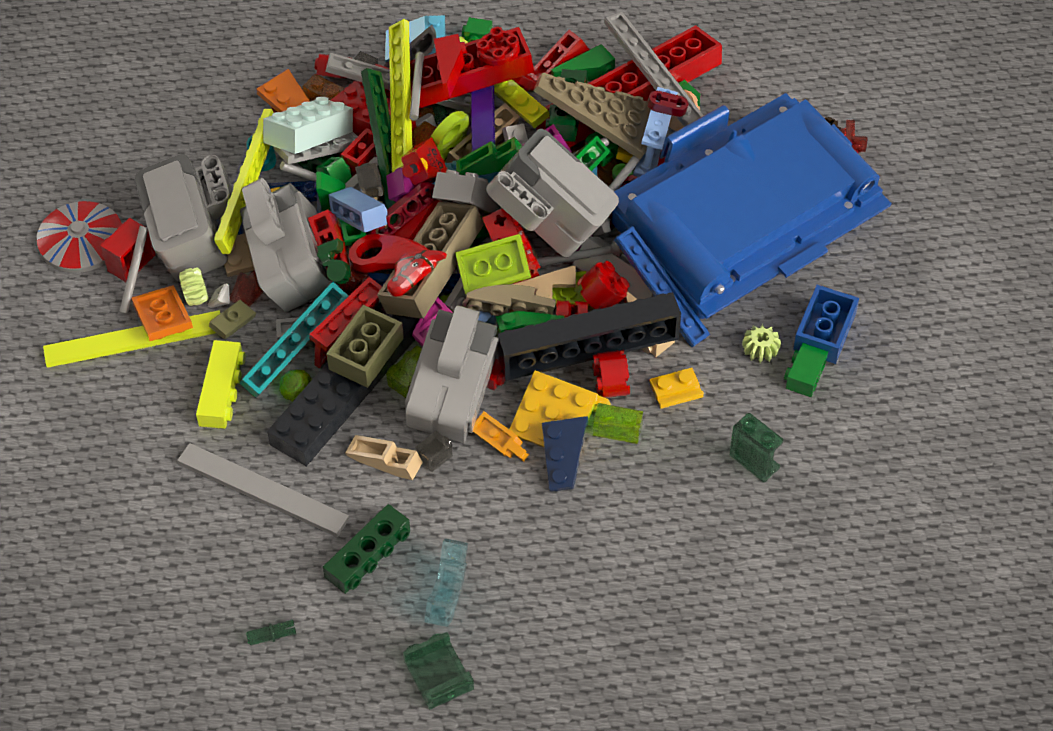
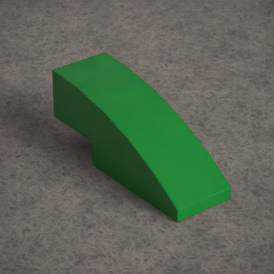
M515 137L497 147L490 141L457 160L456 171L459 172V175H465L466 172L477 175L499 172L519 151L522 145Z

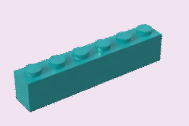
M332 282L239 384L257 398L310 340V333L348 295Z

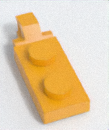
M485 411L481 413L475 422L473 433L504 456L511 458L514 454L524 462L529 454L521 447L523 442L520 438Z

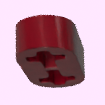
M662 91L651 92L647 102V106L652 111L676 117L684 116L689 105L685 97Z

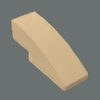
M355 435L345 452L348 457L360 463L409 480L414 479L423 463L415 450L398 448L393 441Z

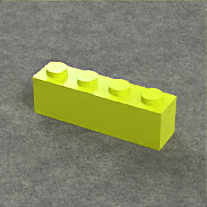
M217 340L213 342L196 413L198 425L201 427L226 429L227 422L232 420L233 408L231 404L236 402L237 389L235 387L236 383L239 384L241 381V370L239 369L240 365L245 364L246 358L245 352H242L240 342Z

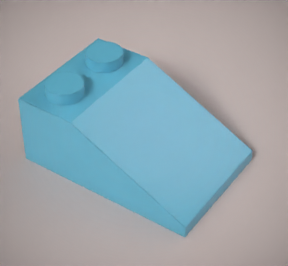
M445 15L423 16L410 21L409 43L430 25H433L437 38L445 37ZM389 30L386 31L385 62L389 61ZM435 47L428 55L436 53Z

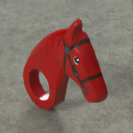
M370 234L360 238L352 245L348 257L356 271L364 273L395 268L394 277L387 284V291L390 295L398 297L405 294L436 267V262L446 259L447 254L443 251L429 250L424 245L408 238L390 234ZM370 248H382L381 251L372 258H360L361 255Z

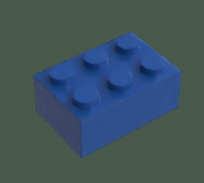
M816 285L797 330L793 350L799 351L802 343L828 351L827 361L836 364L856 316L859 298Z

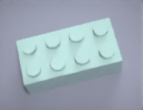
M317 97L316 100L303 102L297 107H289L286 111L273 113L272 116L263 119V143L293 154L353 131V108L345 106L342 102L330 101L327 97Z

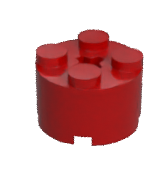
M607 260L604 263H596L577 282L578 286L581 284L583 289L580 291L581 295L594 309L608 308L618 304L627 296V289L630 287L627 279L620 277L615 271L614 265Z
M624 350L593 355L592 370L593 375L597 376V384H595L596 393L604 398L630 395V385L627 386L626 383L629 379V370Z

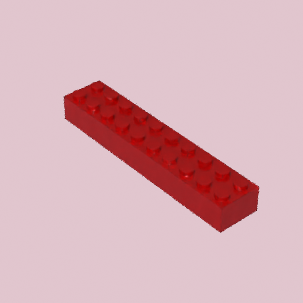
M696 25L652 49L678 83L683 80L690 82L722 64V44ZM633 60L588 83L594 87H603L606 92L615 93L619 91L635 97H643V100L647 102L650 93L656 91ZM550 104L547 105V106H545V108H546L548 111H549V108H550ZM546 120L536 127V131L538 129H546ZM580 121L575 142H565L570 148L585 140L589 134L596 131Z

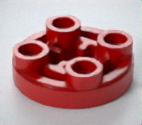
M501 27L492 28L490 33L484 35L477 42L479 58L484 63L492 66H501L512 62L520 52L518 37L509 31L502 30Z

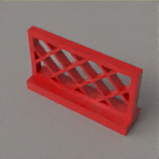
M368 277L310 333L309 339L315 343L314 365L320 368L327 361V352L363 305L371 309H375L378 306L380 299L377 294L382 286L372 278Z

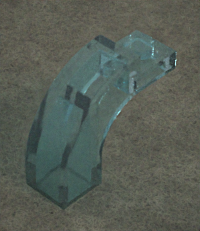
M446 538L443 540L438 575L434 589L427 599L424 622L446 627L451 623L464 582L468 543Z

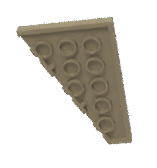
M546 73L540 75L534 92L600 133L611 142L622 147L628 153L639 159L645 154L647 146L641 143L651 109H649L647 101H644L643 97H635L619 91L610 93L606 92L603 87H594L591 84L578 81L574 84L566 82L565 78L554 77Z

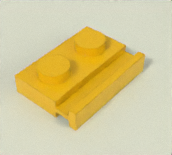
M693 368L651 378L649 382L660 409L702 398L704 395Z

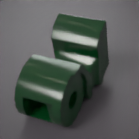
M337 238L317 246V257L321 260L323 266L327 267L328 278L340 285L347 283L351 276L350 266L342 260H334L336 254L342 253L344 248L343 241Z

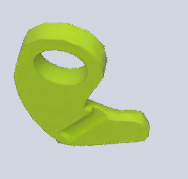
M463 111L451 113L438 125L431 135L444 163L449 152L468 136L466 133L469 128V117Z

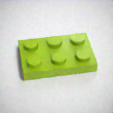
M520 234L455 252L465 294L487 286L508 285L531 278Z

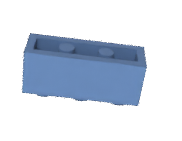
M352 187L329 194L331 212L337 218L365 233L387 225V209L385 205Z

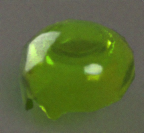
M290 370L281 377L279 392L284 399L293 402L312 381V378L304 370Z

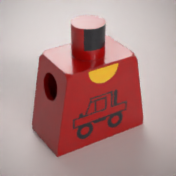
M432 137L415 145L401 157L404 165L402 173L405 177L410 178L415 186L423 181L433 183L436 181L437 172L446 173L448 170Z

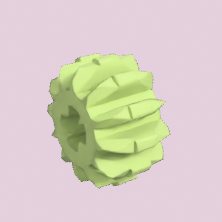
M189 268L180 272L179 279L187 304L192 306L206 302L208 300V293L201 270L199 268Z
M763 324L760 328L753 325L751 330L746 331L742 340L745 355H750L751 361L757 357L760 363L763 361V358L770 362L772 356L776 357L781 345L778 332H773L772 327L765 329Z

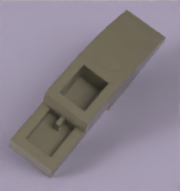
M512 284L494 285L468 292L462 302V307L488 312L494 316L503 315L509 309L513 311L552 314L556 300L534 295L535 287Z

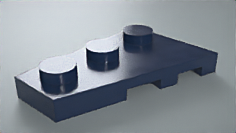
M588 416L542 423L550 491L574 489L581 448L584 443L585 429L589 419Z

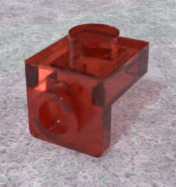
M846 120L845 128H841V132L852 142V148L857 153L866 152L868 138L866 136H855V120Z

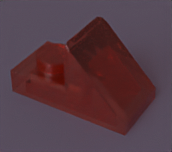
M255 269L249 275L243 272L239 273L230 296V301L236 303L241 300L250 307L264 291L258 284Z

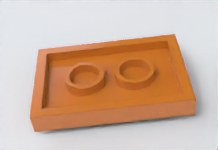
M174 285L131 298L149 341L162 339L163 337L193 328L192 321Z

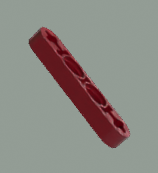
M423 181L387 209V225L376 228L379 229L378 233L394 234L435 201L432 198L435 185L431 182ZM428 188V189H429V190H428V193H429V194L426 196V191H425V190ZM414 200V208L407 211V203ZM393 214H398L396 223L390 224V217ZM376 229L366 232V235L376 234Z

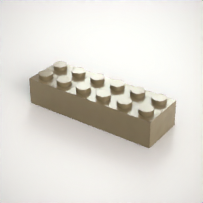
M438 202L413 241L424 245L429 250L443 251L447 254V257L437 261L436 267L405 294L398 297L390 295L387 291V284L395 274L394 269L377 294L387 314L424 319L458 266L455 252L469 249L484 226L476 205Z

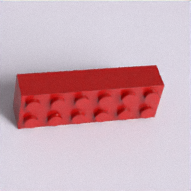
M516 27L506 30L518 37L520 52L512 62L505 65H488L479 58L477 42L480 39L465 43L467 54L463 55L465 64L451 97L447 99L445 98L437 54L433 53L424 56L419 108L533 73L532 55L520 28ZM415 59L410 61L411 98Z

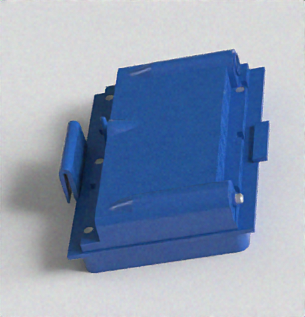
M785 93L727 126L729 110L725 105H722L666 137L660 154V159L666 156L664 163L614 191L619 198V203L612 211V224L621 234L632 226L635 228L699 319L709 318L781 273L787 278L828 252V249L825 247L826 245L879 214L892 204L882 194L883 190L878 186L880 176L852 148V142L834 124L830 125L806 99L799 103L795 98L791 99Z

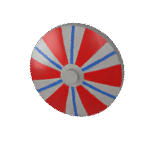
M80 201L61 206L51 212L38 229L36 241L39 253L47 264L60 271L81 273L97 269L105 265L100 245L117 230L119 225L122 224L121 220L112 209L96 202Z

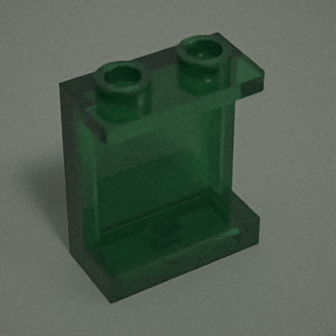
M747 413L733 426L729 455L765 483L780 469V464L774 461L773 458L775 450L783 444V438L751 413Z
M448 632L435 634L429 640L421 644H413L403 652L404 663L429 710L474 690L473 678L470 672H466L450 642Z

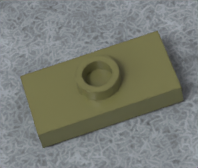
M239 300L211 320L209 327L225 340L255 318L256 312Z

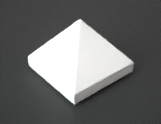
M227 283L214 291L208 307L213 308L230 303L229 285Z

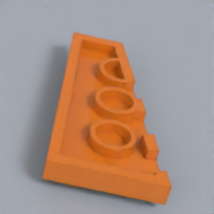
M289 69L256 89L257 95L277 112L286 111L289 107L300 106L303 102H310Z

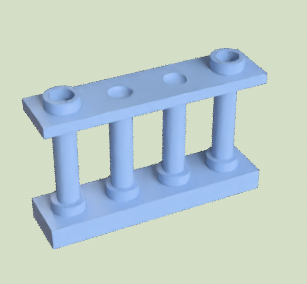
M657 87V90H656V91L667 92V93H671V94H675V95L678 94V92L671 91V90H669V89L660 88V87ZM650 111L641 143L647 146V150L636 165L634 176L640 177L657 167L671 115Z

